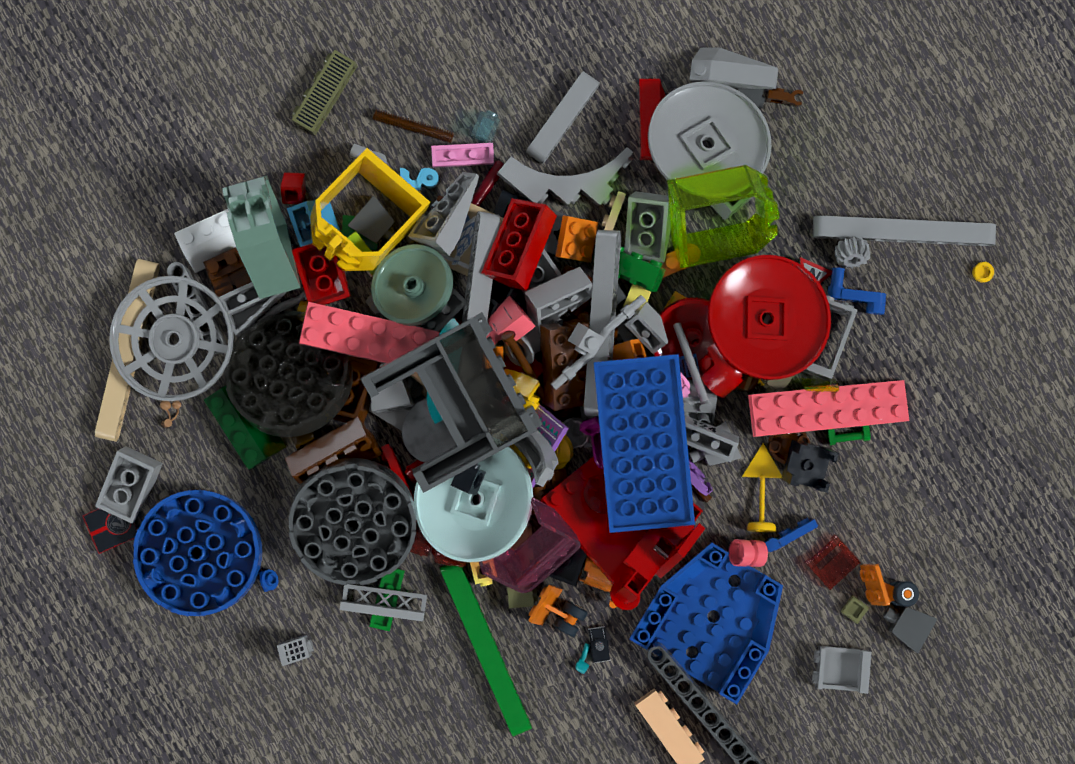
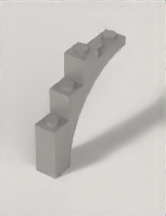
M626 147L614 160L603 167L573 176H555L538 172L510 157L498 171L497 175L529 202L542 204L549 196L546 193L548 191L563 205L567 206L569 203L574 205L581 196L578 194L580 191L598 207L601 204L606 205L612 198L610 193L613 188L607 183L612 184L618 178L619 174L617 171L621 167L625 169L632 161L630 156L633 152Z

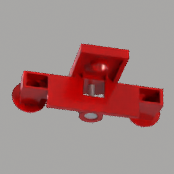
M693 503L696 521L703 510ZM698 523L695 527L694 525L648 529L623 562L634 573L629 579L619 580L611 587L610 597L614 605L622 610L636 608L640 602L641 592L656 574L659 578H662L685 557L706 528ZM661 538L673 547L668 554L656 545Z

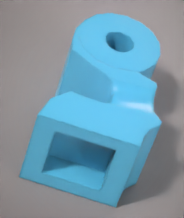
M400 168V176L417 191L421 190L422 186L427 189L435 188L439 182L438 173L431 168L421 169L416 180L410 179L408 170Z

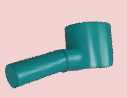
M587 643L584 644L582 655L575 665L576 670L582 674L589 667V664L584 662L590 646Z

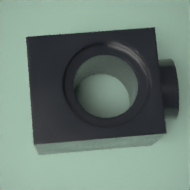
M476 464L455 475L450 486L468 494L477 495L486 472L480 469L481 465Z

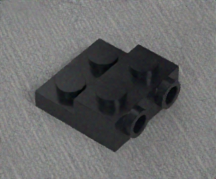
M550 533V536L547 535L543 544L545 548L543 556L540 555L537 560V572L577 587L587 554L575 541L555 533Z

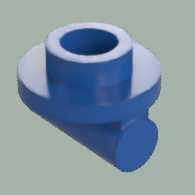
M273 570L259 572L260 583L264 592L274 590L278 586V576Z

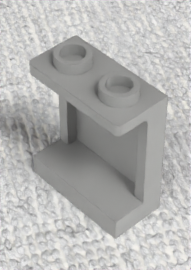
M818 645V650L814 651V663H817V668L812 674V683L815 684L817 689L848 690L868 694L871 651L867 649Z

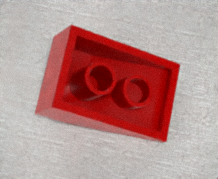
M311 243L292 250L308 302L326 305L350 297L345 272L336 265L340 258L335 255L329 260L324 256L327 249L326 246L319 250Z

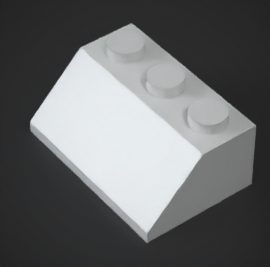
M228 209L174 233L183 254L195 273L206 269L203 264L204 261L236 247L226 212H228Z

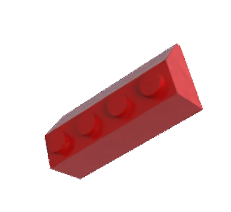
M512 198L481 273L506 286L527 291L557 215L546 204Z

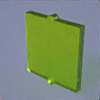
M801 378L803 390L839 392L836 379L828 382L820 378Z

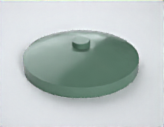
M418 244L403 246L388 254L378 265L372 279V298L376 308L388 320L406 326L420 325L433 319L444 309L452 293L453 276L447 261L433 248Z

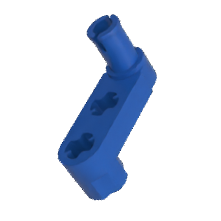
M832 268L828 296L833 297L834 300L867 303L866 313L884 315L885 293L845 289L843 287L845 269Z

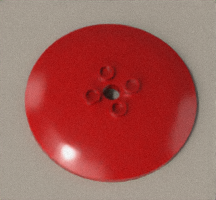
M758 255L735 264L719 279L710 297L708 323L715 346L725 360L734 368L754 378L778 380L804 371L820 356L829 337L831 312L822 286L809 270L799 263L782 256ZM764 313L771 316L772 321L770 324L763 322L762 315Z

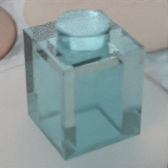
M488 110L486 113L481 111L471 133L472 137L485 143H492L501 123L500 119L497 118L498 115Z

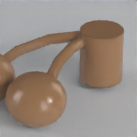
M169 401L160 402V408L166 410L169 416L168 419L161 422L163 428L170 427L172 421L176 419L181 407L179 401L172 403V407L177 409V413L172 419L168 410L171 407V403Z

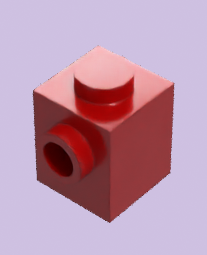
M284 173L281 183L282 204L303 203L306 193L305 173Z

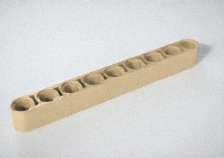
M138 259L135 264L128 294L142 283L157 278L160 264ZM152 287L147 290L152 299L155 287ZM140 296L127 308L121 325L134 326L138 315L147 306ZM149 314L144 319L140 327L141 329L146 328ZM119 333V351L124 365L127 366L136 360L132 350V335ZM138 337L139 348H140V349H141L143 337ZM113 359L95 429V437L117 442L131 386L119 374ZM135 371L132 372V373H130L133 378H134Z

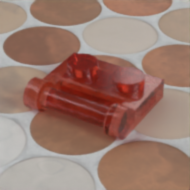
M835 534L830 538L831 541L811 559L808 558L804 561L829 590L861 563ZM837 546L841 551L819 569L816 565Z

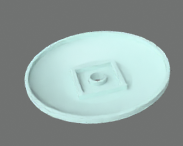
M493 438L497 447L504 445L503 442ZM509 446L477 463L481 465L480 469L486 472L478 491L481 497L478 505L473 504L472 499L474 495L450 486L454 477L424 493L418 482H416L414 504L418 526L430 545L444 556L463 562L490 560L506 552L524 532L530 519L533 505L532 483L524 462Z

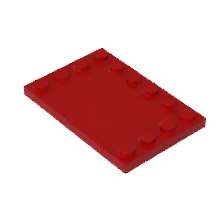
M593 456L541 498L540 502L607 579L614 584L619 580L629 579L634 573L623 562L648 529L609 532L604 468L601 469L596 465ZM663 538L656 544L667 554L673 549Z

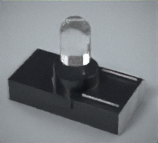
M605 626L589 628L590 649H592L594 663L610 661Z

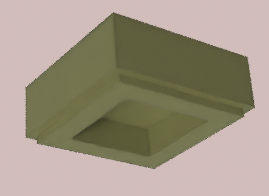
M851 595L840 612L858 624L870 607Z

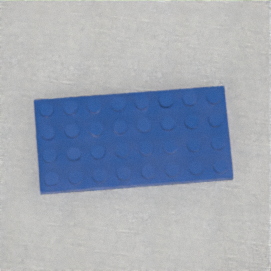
M679 354L594 362L609 532L695 525Z

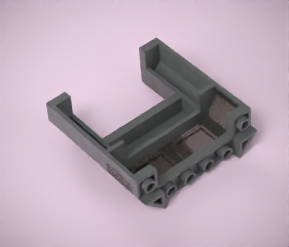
M482 312L361 377L366 390L372 398L378 395L380 391L417 372L453 437L456 446L412 469L413 475L423 493L538 431L536 428L543 425L532 405L523 407L526 402L521 393L516 394L513 388L516 385L511 374L506 375L503 370L506 365L500 355L496 357L493 351L496 348L490 336L486 338V334L491 332L492 329Z

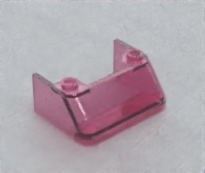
M533 497L531 504L537 521L542 526L516 550L509 548L506 552L495 558L479 562L483 575L520 593H528L535 589L578 551L581 546L578 536L554 508Z

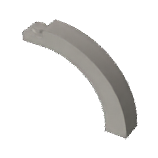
M479 390L476 397H471V401L483 423L490 427L513 415L515 412L504 403ZM516 422L499 433L511 441L527 432L521 422ZM536 431L517 441L514 445L529 461L534 473L535 483L544 487L547 480L549 481L553 477L554 469L559 461L549 442L539 431Z

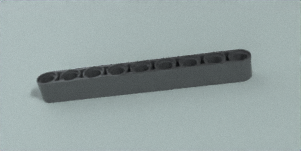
M652 642L647 650L650 663L736 764H746L749 760H754L756 764H764L667 648L660 642ZM654 649H659L662 651V655L653 657L651 652ZM668 665L676 667L672 673H667L664 669ZM681 681H687L689 686L682 689L678 687V684ZM694 697H701L703 699L700 704H693L691 702ZM712 712L716 714V717L713 720H707L705 718L706 714ZM723 728L729 730V733L725 736L718 734ZM736 744L743 746L740 751H733L732 747Z

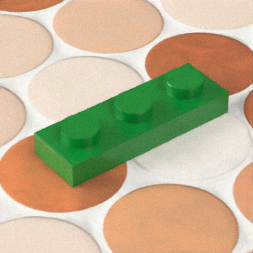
M397 568L391 574L382 577L379 588L400 591L405 570ZM377 594L375 604L383 600L379 594ZM392 595L387 599L392 607H396L399 596ZM372 615L369 627L390 632L393 617Z

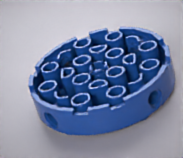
M183 491L163 499L144 517L145 519L137 530L134 539L133 564L140 585L158 605L179 615L205 616L233 606L253 586L262 562L261 536L251 515L232 498L212 491ZM196 547L202 549V555L199 559L193 555V550Z

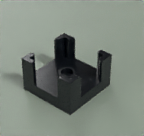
M792 439L781 479L790 485L799 486L801 484L828 493L830 482L824 480L829 461L831 460L836 463L839 453L827 447Z

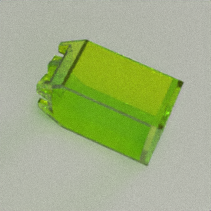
M747 165L667 180L671 241L680 269L756 254L778 235L777 224L770 225L774 220L779 219L778 204L773 197V191L768 187V178ZM755 197L756 213L745 223L686 234L685 210Z

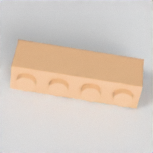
M654 688L634 702L677 764H699L705 760L702 755L705 751L698 742L693 743L690 739L692 733L686 725H680L678 722L680 716L674 708H668L666 705L668 699L662 691L657 692Z

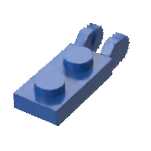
M806 517L797 522L798 526L791 530L788 527L779 532L780 537H769L763 542H765L768 552L776 551L817 528V522L813 518L809 520Z

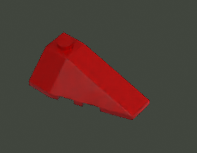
M639 79L640 160H653L648 144V129L656 107L666 96L660 79Z

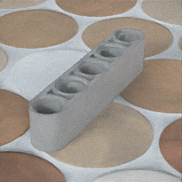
M583 71L534 138L526 153L541 164H544L595 93L600 82Z
M179 262L171 263L167 268L168 276H174L175 269L181 267L183 273L180 277L194 280L189 269ZM172 283L178 294L179 283ZM191 286L192 293L187 298L200 303L208 311L209 308L200 290ZM186 304L185 309L192 321H195L202 315L201 313L194 314L193 307ZM213 317L212 319L214 321L217 332V340H219L221 344L227 345L226 340L223 337ZM202 326L198 328L201 340L211 342L210 331L204 332ZM215 351L214 354H215V355H220V354H223V353H221V352H216V351Z

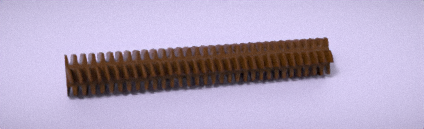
M376 109L373 115V119L376 121L398 126V128L401 127L405 130L408 129V131H415V133L425 134V136L427 135L432 138L435 137V139L437 138L442 141L445 140L449 143L452 142L454 137L453 131L451 133L448 130L446 132V129L445 131L441 130V128L438 129V127L436 129V126L435 128L434 126L431 127V125L429 127V124L426 126V123L425 125L424 123L421 124V122L419 124V121L418 123L414 122V120L412 121V119L409 121V118L408 120L407 118L404 119V117L402 119V116L400 118L399 115L398 117L397 115L394 116V114L392 116V113L391 115L387 114V112L385 113V111L382 113V110L380 112V110L377 111Z

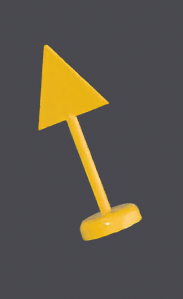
M763 443L742 476L760 478L759 522L748 523L747 531L776 532V525L774 523L764 522L765 478H781L782 475Z

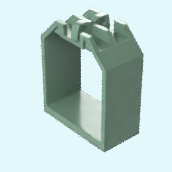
M267 175L222 188L228 212H226L237 251L259 298L262 299L300 288L296 263L292 253L293 248L289 228Z

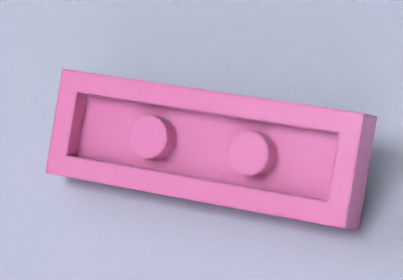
M493 143L431 146L433 168L494 164Z

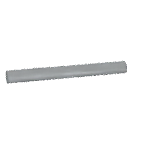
M676 323L673 327L700 402H707L709 399L681 323Z

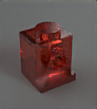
M416 530L410 552L420 556H428L431 545L422 532Z

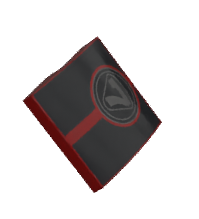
M96 509L82 516L98 554L135 539L137 529L134 523L125 521L102 509Z

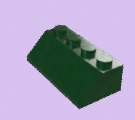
M243 378L219 389L204 399L248 470L254 469L287 447Z

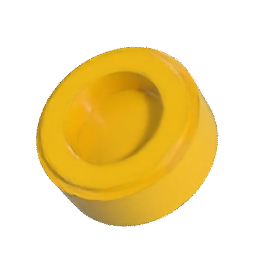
M980 262L974 266L972 275L976 281L985 283L993 278L994 268L988 262Z

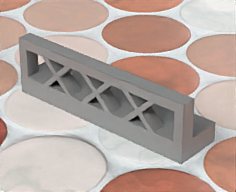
M347 584L344 585L340 610L423 621L427 594ZM348 589H356L362 597L357 601H348ZM361 590H363V591H369V592H367V593L364 595ZM371 592H377L383 600L377 604H371L366 596ZM392 595H398L403 603L398 607H392L387 599ZM412 598H421V611L413 610L407 602ZM362 599H364V600L366 601V603H362V602H359V601H361ZM405 604L408 609L400 607H402Z

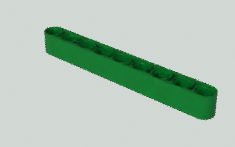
M454 560L440 566L441 574L512 736L515 737L532 729L530 720L461 562Z

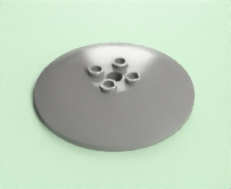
M695 82L673 90L656 107L648 129L649 150L660 173L679 190L698 198L711 200L726 199L745 192L762 176L771 155L770 130L762 112L743 93L720 83ZM702 141H710L713 147L706 148Z

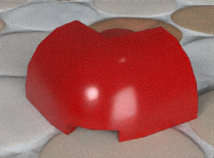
M714 343L707 348L709 353L698 364L703 372L701 379L715 395L724 398L743 381L741 378L743 373L725 360Z

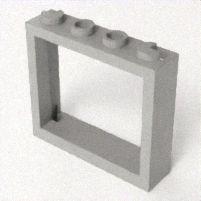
M826 295L830 311L847 317L829 368L813 363L802 372L830 382L857 309L847 302H842V304L835 302L833 297ZM766 314L764 323L770 324L771 316Z

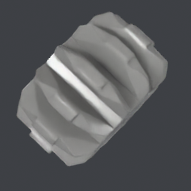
M853 236L850 239L845 238L844 241H839L838 245L835 246V257L838 265H842L843 268L850 267L852 269L856 266L860 267L861 264H867V260L870 259V248L867 240H863L862 237L855 238Z

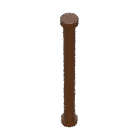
M510 330L504 332L501 338L504 342H507L525 374L539 381L515 341L514 333ZM540 383L536 392L543 402L542 406L546 410H550L551 408L545 405L544 388Z

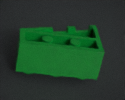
M620 246L618 278L646 288L650 292H657L666 271L665 268L661 267L663 263L653 259L650 262L643 260V255L634 251L628 254L623 252L625 248Z

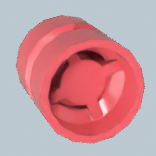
M735 539L729 546V560L733 566L747 567L749 565L751 567H762L767 561L768 549L765 542L761 540Z

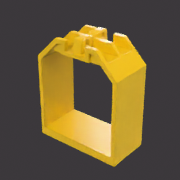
M366 148L315 200L310 215L312 244L319 250L326 246L327 249L324 256L329 260L335 255L338 256L340 260L336 265L343 271L374 270L413 229L418 219L425 214L430 201ZM358 173L410 216L406 223L378 252H362L346 236L321 217V211Z

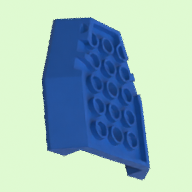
M711 542L660 586L629 640L648 650L652 642L662 643L689 675L737 705L769 652L783 585L749 565L747 567L733 566L729 560V552ZM738 575L740 577L739 585L731 586L729 584L730 576ZM712 610H716L719 613V618L715 622L709 621L707 617L708 613ZM695 646L698 649L697 655L692 658L688 657L686 654L687 648ZM659 649L652 651L658 656L662 655V651Z

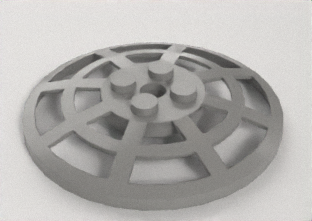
M164 276L148 280L127 294L114 314L109 337L113 362L127 384L147 397L162 401L186 400L208 390L224 373L230 361L234 340L233 326L229 313L219 297L207 286L195 280L179 276ZM179 283L178 296H165L154 301L147 292L148 289L161 284ZM188 285L205 292L216 304L207 311L198 302L187 298ZM140 296L147 306L138 315L134 326L121 325L127 308ZM177 302L176 314L164 315L158 307L165 303ZM186 304L197 309L202 315L195 321L185 317ZM220 311L227 325L228 345L217 343V332L212 318ZM152 312L157 321L153 324L151 330L141 329L140 327L144 319ZM206 322L210 329L211 342L200 340L198 328ZM119 333L132 335V350L136 360L127 366L124 365L119 351ZM173 333L179 336V341L176 345H172L169 341ZM138 337L149 338L151 351L143 356L140 352ZM198 348L209 350L205 360L198 367L192 357ZM215 351L226 353L218 372L211 380L206 382L201 372L210 364ZM157 357L166 363L164 373L156 372L147 363ZM185 362L191 371L182 376H172L175 364ZM141 367L150 376L161 380L158 393L142 386L130 373ZM195 378L199 386L198 389L185 394L166 395L170 382H184Z

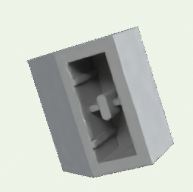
M688 380L690 383V394L688 397L683 398L684 415L713 426L717 395L710 391L703 382L709 401L701 403L693 380Z

